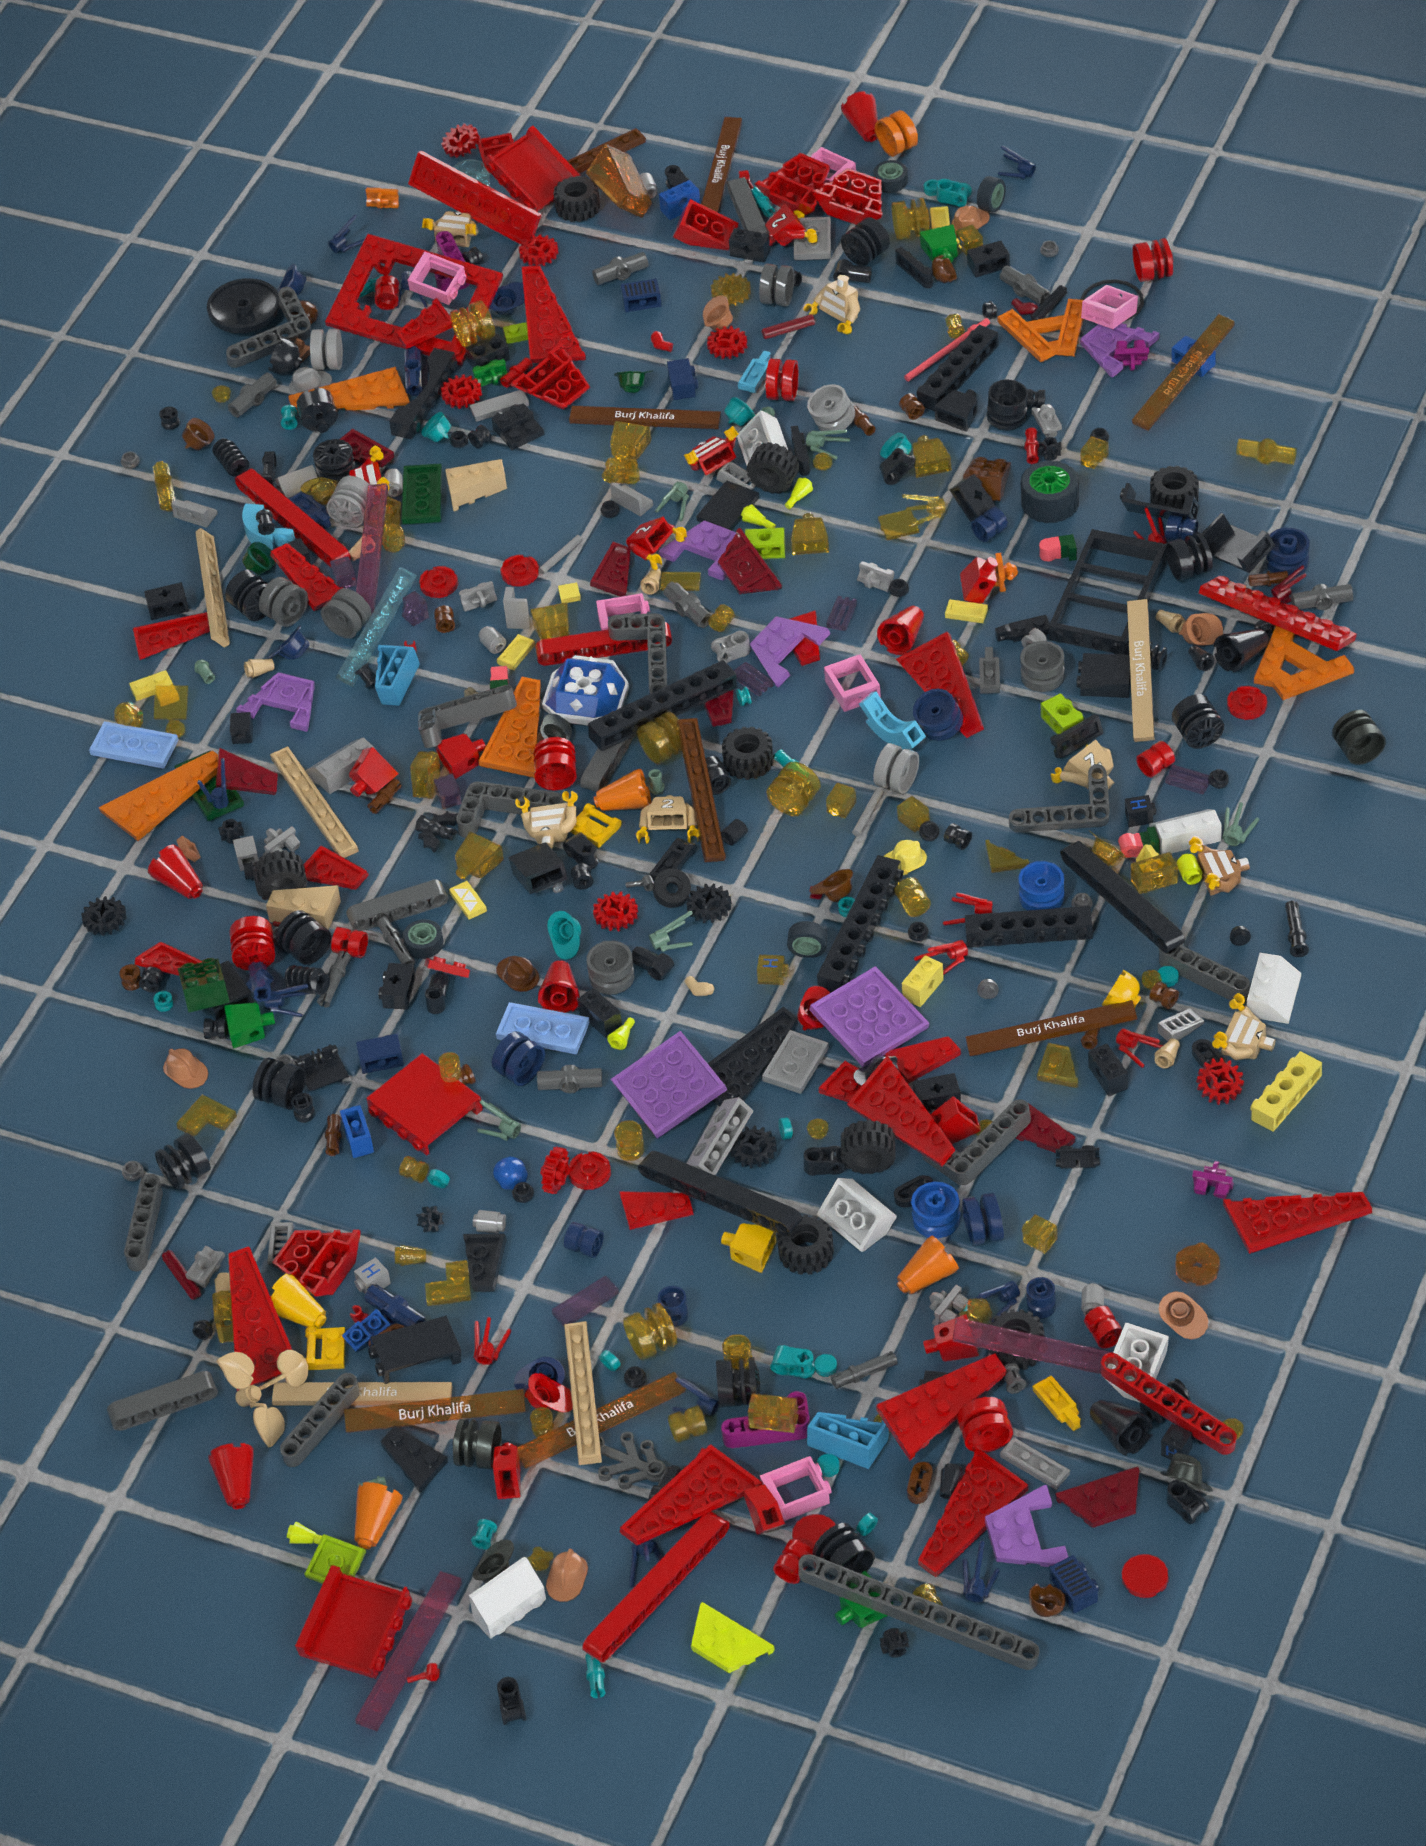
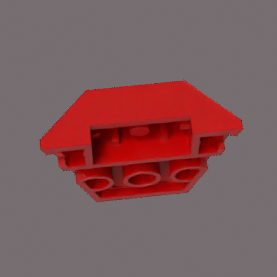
M799 153L784 163L783 168L769 173V177L763 181H757L755 186L769 198L772 204L779 207L786 204L793 212L799 210L804 215H807L815 209L817 199L814 197L813 192L816 189L820 190L823 188L830 165Z
M846 168L836 175L833 181L830 183L826 182L823 188L820 190L816 189L813 192L814 197L829 216L855 225L866 217H871L875 220L882 217L881 179Z
M562 342L552 349L548 357L527 374H521L511 383V386L527 392L559 409L567 408L590 389L580 370L576 369L571 356H568L564 350Z
M295 1230L272 1263L283 1273L293 1275L315 1297L333 1295L356 1263L361 1232L360 1230H353L352 1233H341L340 1230H334L333 1233H321L320 1230Z

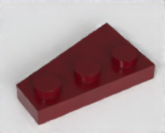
M734 689L704 703L712 727L732 723Z
M1028 1103L1031 1122L1016 1137L1017 1140L1023 1142L1027 1140L1036 1143L1037 1147L1054 1153L1061 1146H1072L1075 1143L1074 1135Z

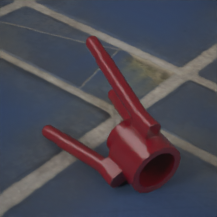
M1302 565L1281 583L1271 589L1272 596L1280 599L1285 604L1291 602V597L1289 598V595L1292 594L1290 587L1305 578L1307 574L1304 573L1291 582L1289 581L1299 574L1305 566Z

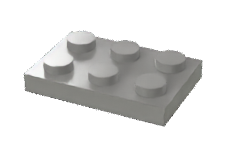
M831 217L798 218L805 227V232L808 229L816 231L818 241L810 243L807 237H804V239H794V260L831 259Z
M790 1030L762 1075L763 1081L802 1094L829 1049L828 1042Z

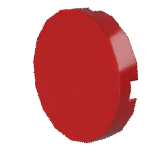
M515 555L503 562L500 573L505 583L521 587L529 585L536 580L539 575V566L537 561L531 556Z
M436 566L433 567V570L423 572L419 579L421 592L426 596L443 598L449 596L457 589L458 578L451 568Z
M1241 686L1236 691L1229 693L1227 709L1236 718L1253 720L1265 713L1267 709V696L1256 687Z
M591 1151L584 1155L583 1153L578 1154L568 1165L570 1166L568 1177L571 1183L580 1189L594 1190L602 1187L611 1176V1166L607 1157L598 1152Z
M821 1514L805 1516L795 1524L792 1539L804 1542L813 1550L819 1537L836 1524L829 1517Z
M1149 1554L1137 1555L1130 1558L1124 1564L1122 1584L1132 1595L1140 1598H1151L1160 1591L1162 1592L1167 1586L1168 1569L1165 1563L1158 1557Z

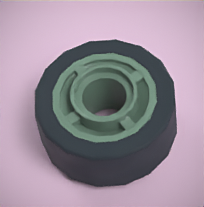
M886 160L876 165L873 170L874 177L881 179L882 192L895 193L901 191L908 183L907 167L900 161Z
M986 176L982 180L977 192V205L979 209L992 213L1000 209L1006 193V185L1001 178Z
M427 919L414 921L406 927L403 933L404 945L412 957L418 959L430 958L438 954L443 948L442 930L434 921Z
M801 921L789 928L787 946L796 956L815 958L825 952L828 934L826 929L816 922Z

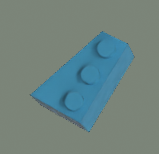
M378 645L379 657H377L378 670H376L375 689L382 705L400 706L420 662L414 647Z
M817 1412L807 1427V1446L833 1454L838 1458L867 1469L870 1468L889 1440V1429L883 1420L882 1423L868 1421V1418L861 1417L860 1420L846 1419V1415Z

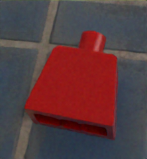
M977 557L960 573L964 600L983 604L996 584L995 568L998 565L996 559L989 557L985 560Z
M461 734L441 740V743L435 746L437 757L453 780L479 765V752L484 751L486 745L482 738L472 742L466 734Z
M374 747L366 748L361 752L349 773V777L355 782L350 791L357 797L363 792L368 795L376 793L399 773Z
M954 1096L930 1114L951 1144L981 1131L977 1114Z
M967 1314L934 1326L935 1338L923 1341L926 1354L939 1351L942 1360L945 1362L979 1356L975 1336Z
M503 1443L501 1446L494 1448L493 1472L497 1499L520 1498L518 1448L512 1443ZM510 1472V1480L504 1479L505 1473Z

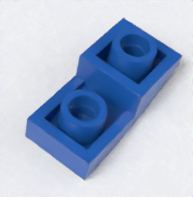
M376 1309L361 1323L359 1321L356 1322L341 1336L355 1352H358L369 1345L371 1336L379 1334L390 1327L391 1324Z

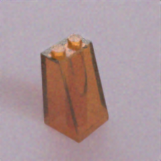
M605 144L586 171V174L618 208L642 218L651 206L652 201L629 154Z

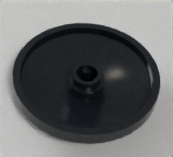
M253 278L237 279L221 285L210 295L207 302V312L212 324L223 331L231 333H247L259 330L270 324L280 311L279 293L275 287L266 281Z

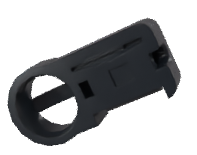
M265 451L262 458L264 466L262 477L274 486L277 466L275 451Z

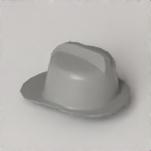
M309 367L299 368L293 373L292 381L289 384L290 393L296 394L330 385L332 377L325 371H318Z

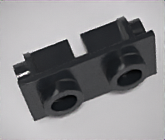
M1085 1145L1081 1149H1073L1072 1146H1061L1060 1149H1056V1157H1060L1056 1158V1167H1060V1169L1076 1168V1160H1080V1168H1096V1166H1100V1157H1095L1099 1156V1148H1095L1093 1145Z

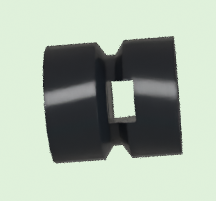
M706 757L712 793H723L730 787L731 777L718 757Z

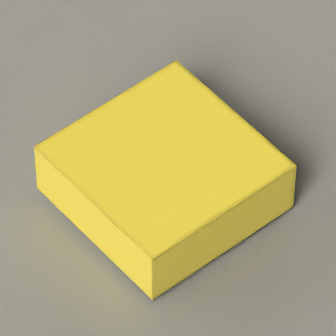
M577 582L558 586L562 604L581 601Z

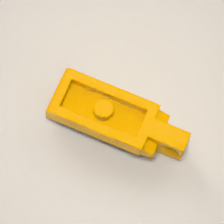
M1052 1375L1032 1386L1033 1392L1061 1423L1066 1422L1072 1431L1081 1427V1419L1077 1416L1079 1414L1077 1404Z

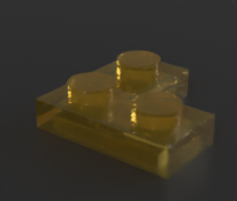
M201 1095L176 1124L179 1130L195 1137L207 1123L225 1131L237 1117L236 1111Z
M467 1260L445 1263L446 1281L425 1283L427 1306L471 1300Z

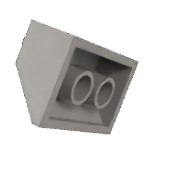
M364 737L356 739L308 768L306 773L326 792L331 794L352 781L349 773L361 752L373 746Z

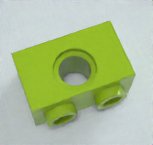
M784 528L745 529V535L763 559L785 558Z
M1061 693L1040 703L1041 718L1056 734H1061L1084 720L1083 714L1077 711L1071 701L1066 699Z

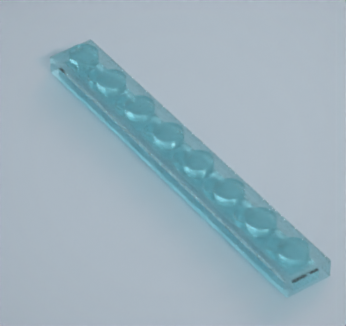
M399 567L339 670L336 679L354 687L360 677L354 672L371 658L417 575Z

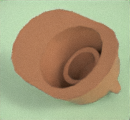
M963 206L955 212L951 225H954L955 234L969 235L989 221L990 215L987 211L978 209L975 206Z
M717 296L705 306L703 318L706 327H710L714 331H716V328L723 329V326H726L728 329L733 316L725 296Z
M1193 614L1183 623L1179 635H1183V638L1189 644L1212 645L1215 639L1223 634V626L1218 617L1213 614Z
M187 1049L169 1050V1055L163 1066L164 1073L178 1085L189 1089L197 1088L205 1083L208 1078V1070L201 1061L194 1057Z
M1175 1291L1168 1293L1160 1301V1317L1183 1338L1196 1339L1207 1330V1314L1190 1296L1183 1292Z
M569 1549L568 1552H562L555 1557L547 1579L546 1589L549 1596L559 1602L570 1601L580 1594L588 1572L586 1560L574 1553L572 1549Z

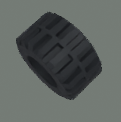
M572 176L568 179H563L562 182L555 186L553 192L555 209L560 218L563 217V220H569V222L586 221L588 218H593L594 214L599 212V190L594 180L588 179L585 176Z
M771 442L767 444L762 443L756 448L747 464V476L751 478L750 481L756 484V487L763 489V491L779 494L790 488L799 470V462H797L796 456L792 455L793 452L787 450L785 446L782 447L777 443L772 444Z
M1177 465L1175 467L1167 466V468H1161L1160 471H1156L1154 476L1151 477L1150 502L1152 504L1183 510L1186 495L1194 496L1198 502L1199 480L1192 470H1187L1186 467L1181 468Z
M745 726L742 729H734L733 733L729 732L727 737L723 739V764L725 770L730 772L731 776L750 780V778L756 779L758 776L765 775V771H770L774 763L772 739L768 737L767 732H763L760 728L755 729L752 726L746 728Z
M288 850L266 853V856H261L259 861H256L254 864L253 876L258 895L263 900H269L273 890L307 887V877L303 861L299 855H295V852H288Z
M867 1120L857 1121V1123H852L849 1127L844 1128V1132L841 1133V1159L847 1169H852L853 1172H860V1174H874L876 1172H883V1170L889 1169L890 1165L894 1164L896 1157L895 1133L887 1124Z
M803 1215L802 1221L789 1236L777 1234L779 1259L783 1262V1266L785 1268L789 1267V1271L793 1273L798 1271V1274L803 1275V1273H807L809 1275L813 1271L820 1272L821 1267L826 1268L828 1262H831L832 1255H834L833 1237L830 1226L825 1224L823 1219L818 1220L817 1216L814 1215L812 1217ZM806 1242L813 1243V1245L807 1247L797 1246Z
M1015 1309L1010 1310L1009 1313H1006V1311L1002 1312L1000 1317H994V1322L989 1324V1353L991 1355L995 1353L1004 1366L1015 1363L1023 1370L1028 1369L1029 1365L1033 1367L1036 1365V1361L1042 1359V1354L1045 1351L1043 1324L1040 1323V1319L1037 1316L1033 1317V1313H1024V1310L1019 1309V1312L1015 1311ZM1014 1337L1025 1339L1018 1343L1007 1341Z

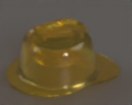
M322 477L314 478L303 483L300 489L304 494L311 495L321 505H327L339 481Z
M1089 830L1096 837L1091 851L1108 866H1113L1120 858H1126L1121 851L1099 839Z

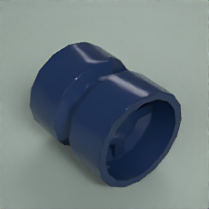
M992 507L971 522L974 535L982 542L989 541L1008 527L1006 516L997 507Z
M1170 515L1165 531L1166 540L1172 541L1181 538L1184 541L1185 536H1192L1194 533H1197L1198 520L1192 518L1183 520L1182 516Z
M572 1222L564 1237V1248L574 1252L580 1251L585 1256L595 1258L602 1248L604 1233L591 1227L587 1229L585 1225Z
M1036 1277L1030 1280L1026 1287L1027 1311L1033 1313V1317L1037 1316L1039 1319L1050 1317L1056 1309L1054 1283L1045 1277Z
M678 1286L663 1288L658 1294V1307L662 1323L669 1327L683 1325L688 1319L685 1291Z

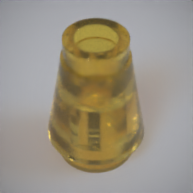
M406 1245L395 1247V1264L406 1266L426 1262V1249Z

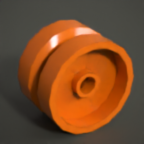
M899 110L890 114L889 117L886 116L876 121L875 132L877 139L889 156L894 157L904 150L917 145L918 135L911 118L904 111Z

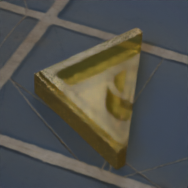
M985 840L992 873L1023 869L1029 864L1028 859L1023 860L1015 856V853L990 843V840Z

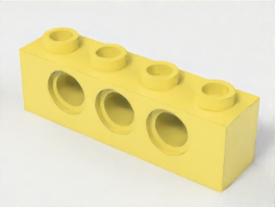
M1301 1051L1295 1058L1292 1057L1287 1067L1277 1074L1275 1081L1271 1085L1266 1086L1261 1097L1253 1101L1250 1108L1252 1110V1121L1274 1132L1321 1078L1322 1062Z

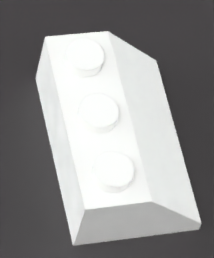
M761 410L737 436L746 465L756 448L762 443H777L782 447L785 446L788 450L778 419Z
M1207 809L1149 824V827L1155 826L1159 838V850L1162 856L1190 849L1191 845L1188 842L1194 836L1199 837L1203 845L1221 841V822L1215 810Z
M1260 953L1247 998V1007L1258 1019L1289 1024L1301 979V972L1281 956Z
M837 1178L817 1213L820 1218L861 1252H864L884 1237L897 1217L857 1182L846 1178Z
M1125 1323L1113 1353L1118 1354L1156 1379L1167 1353L1169 1336ZM1108 1364L1107 1368L1114 1369L1116 1366ZM1132 1376L1125 1377L1127 1381L1135 1380ZM1109 1382L1124 1398L1140 1402ZM1147 1388L1144 1392L1150 1394L1152 1389Z
M524 1556L470 1594L469 1599L474 1622L491 1639L497 1634L503 1633L515 1621L521 1620L532 1609L541 1606L546 1600L544 1586L528 1559Z

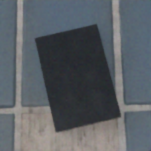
M726 480L696 516L697 521L703 522L705 520L732 531L742 519L741 513L743 509L751 504L754 505L760 498L759 492Z

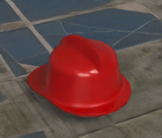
M812 986L805 992L797 1012V1018L801 1025H803L802 1030H815L825 1027L809 1009L811 1004L830 994L827 989L821 986Z
M535 1373L528 1379L529 1388L524 1396L535 1409L545 1411L551 1408L558 1412L573 1410L572 1394L568 1388L541 1373Z

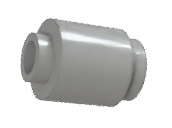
M650 173L640 174L635 182L641 196L645 199L654 198L657 194V186Z
M389 469L384 474V477L389 481V491L385 492V494L396 497L403 492V477L399 470Z
M486 626L479 632L480 642L491 653L497 654L504 650L506 639L495 628Z
M479 1210L478 1214H474L473 1227H476L477 1232L496 1234L504 1232L506 1215L496 1211Z
M1089 1284L1082 1289L1081 1309L1086 1316L1092 1309L1104 1306V1289L1097 1284Z

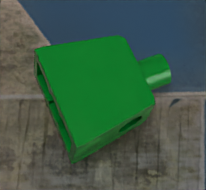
M953 224L920 232V246L931 261L943 255L944 257L941 259L948 258L952 263L953 259L958 256Z
M257 1003L224 1006L233 1049L263 1039L265 1037L263 1026L275 1024L273 1012L261 1014Z
M866 1571L861 1573L862 1575L872 1578ZM851 1583L848 1587L851 1589H855L858 1586L854 1583ZM877 1592L869 1593L871 1597L880 1596ZM840 1596V1606L842 1609L834 1614L840 1625H844L852 1619L859 1628H864L888 1616Z

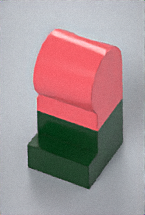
M1074 534L1041 540L1039 543L1040 558L1046 562L1053 561L1056 558H1069V561L1077 560Z
M507 666L491 667L490 689L509 685Z
M1155 826L1147 827L1146 832L1123 834L1118 839L1122 856L1126 858L1137 857L1144 845H1152L1155 852L1159 853V838Z

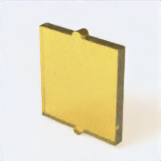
M911 509L878 516L881 525L880 530L884 532L886 540L919 533L917 519L914 518Z
M170 684V686H155L154 719H168L169 721H172V719L187 720L188 686H174L173 684Z

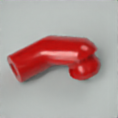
M653 332L651 334V341L654 348L671 352L673 343L664 341L661 332Z

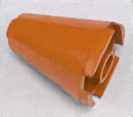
M636 769L596 791V796H594L596 807H600L601 811L643 809L651 804L649 787L646 786L644 781L646 778L643 771Z
M930 1236L898 1275L897 1280L899 1282L896 1285L904 1294L908 1292L911 1295L956 1273L959 1269L958 1264L953 1256L947 1254L944 1250L945 1246L937 1238Z
M364 1482L363 1486L359 1484L357 1489L354 1540L358 1543L359 1547L371 1549V1547H375L402 1502L403 1497L398 1491L393 1490V1493L386 1491L387 1486L378 1483Z

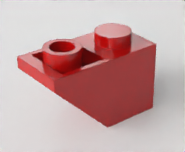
M765 1484L743 1491L757 1535L779 1529L785 1525L778 1502Z

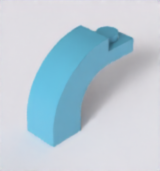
M245 503L242 518L246 536L251 543L261 542L272 551L275 547H280L295 540L293 529L275 528L272 534L261 535L258 532L259 523L256 521V514L260 510H265L264 505Z
M876 691L871 692L859 703L868 717L865 722L885 742L901 746L902 749H912L926 737L916 720L905 722L896 718L888 710Z

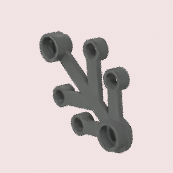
M624 1432L620 1436L621 1444L626 1448L627 1454L605 1446L603 1437L599 1436L601 1454L621 1462L611 1466H601L598 1469V1476L601 1481H609L612 1475L635 1468L640 1470V1472L630 1475L622 1474L618 1477V1485L621 1489L627 1490L632 1486V1483L645 1479L651 1482H659L666 1466L661 1461L656 1460L652 1441L644 1440L640 1443L641 1453L646 1455L648 1463L639 1460L634 1445V1435L631 1432Z

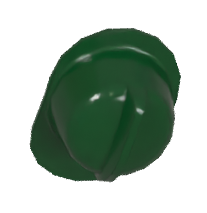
M624 371L615 373L614 376L618 377L619 386L625 392L637 393L644 386L646 373L653 371Z
M261 542L252 543L247 548L242 559L246 570H253L258 575L269 571L276 563L270 555L271 549Z

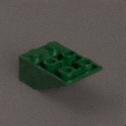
M207 958L196 964L186 963L178 968L189 1013L230 1003L218 958Z

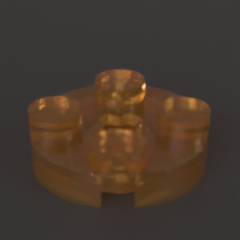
M1200 1242L1196 1245L1185 1247L1176 1254V1273L1183 1282L1188 1284L1192 1282L1196 1283L1197 1286L1211 1283L1218 1276L1220 1269L1219 1256L1207 1244ZM1194 1263H1201L1202 1267H1193Z

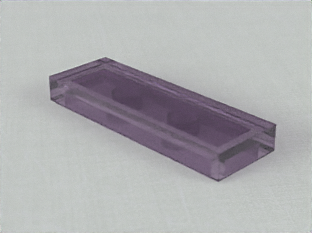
M603 1276L553 1308L552 1314L563 1326L564 1324L574 1323L618 1295V1288L606 1276Z

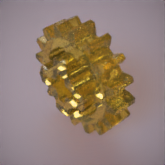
M726 273L725 277L718 276V280H713L711 285L712 298L725 296L729 306L730 304L737 306V302L744 303L743 299L748 300V295H751L750 282H747V277L742 278L741 274L735 276V273H732V275L728 276Z

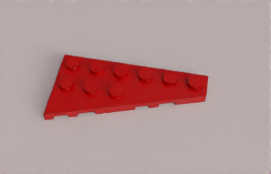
M888 1056L885 1057L847 1103L851 1110L867 1120L887 1124L888 1127L892 1128L897 1139L940 1166H943L955 1152L953 1145Z
M1364 1192L1336 1193L1335 1196L1323 1197L1322 1194H1313V1197L1301 1198V1195L1266 1197L1264 1200L1243 1198V1201L1232 1202L1231 1199H1223V1206L1249 1254L1372 1213V1206Z
M248 1246L229 1253L228 1265L234 1352L246 1354L253 1362L254 1372L251 1375L253 1381L250 1385L255 1386L282 1375L277 1367L278 1356L286 1350H292V1347L252 1251Z
M994 1353L876 1405V1411L910 1461L915 1457V1453L930 1443L934 1436L942 1433L957 1419L959 1410L966 1403L978 1399L981 1394L990 1390L1006 1375V1369Z
M710 1444L620 1527V1533L635 1545H640L744 1497V1490L763 1485V1482Z

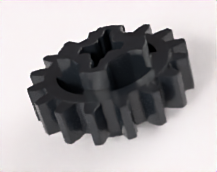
M707 883L704 884V888L697 886V891L691 890V896H687V911H692L690 917L695 916V921L703 919V923H706L707 920L714 923L716 918L721 921V916H728V911L731 910L732 902L729 891H723V886L716 888L714 883L711 887H708Z
M104 896L103 900L96 898L95 903L89 901V907H84V912L81 913L83 926L86 927L87 932L93 931L94 935H97L98 932H101L102 936L105 935V932L111 935L112 930L119 931V925L124 926V920L127 919L125 906L122 905L120 900L115 901V897H112L110 900H107L106 896Z
M756 1125L753 1126V1129H749L746 1126L745 1131H741L730 1150L731 1157H734L735 1163L741 1161V1167L749 1164L750 1169H752L757 1164L760 1168L762 1162L769 1164V1158L774 1159V1152H777L776 1138L772 1137L771 1131L765 1133V1127L757 1130Z

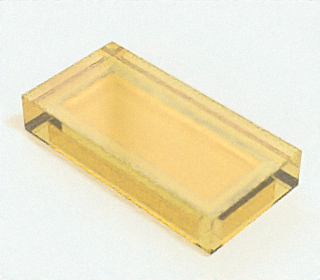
M662 572L661 591H664L667 584L672 581L678 583L686 591H700L701 572Z

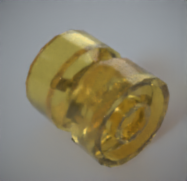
M914 877L907 878L896 886L895 894L908 916H920L930 908L931 901L918 879Z
M631 1120L619 1123L614 1130L618 1156L626 1161L639 1159L645 1149L641 1126Z
M740 1334L727 1337L722 1344L724 1359H731L733 1368L738 1369L739 1359L743 1358L744 1368H749V1357H752L750 1340Z
M698 1405L685 1410V1414L679 1411L667 1416L676 1443L688 1440L690 1434L700 1436L707 1433L706 1422Z

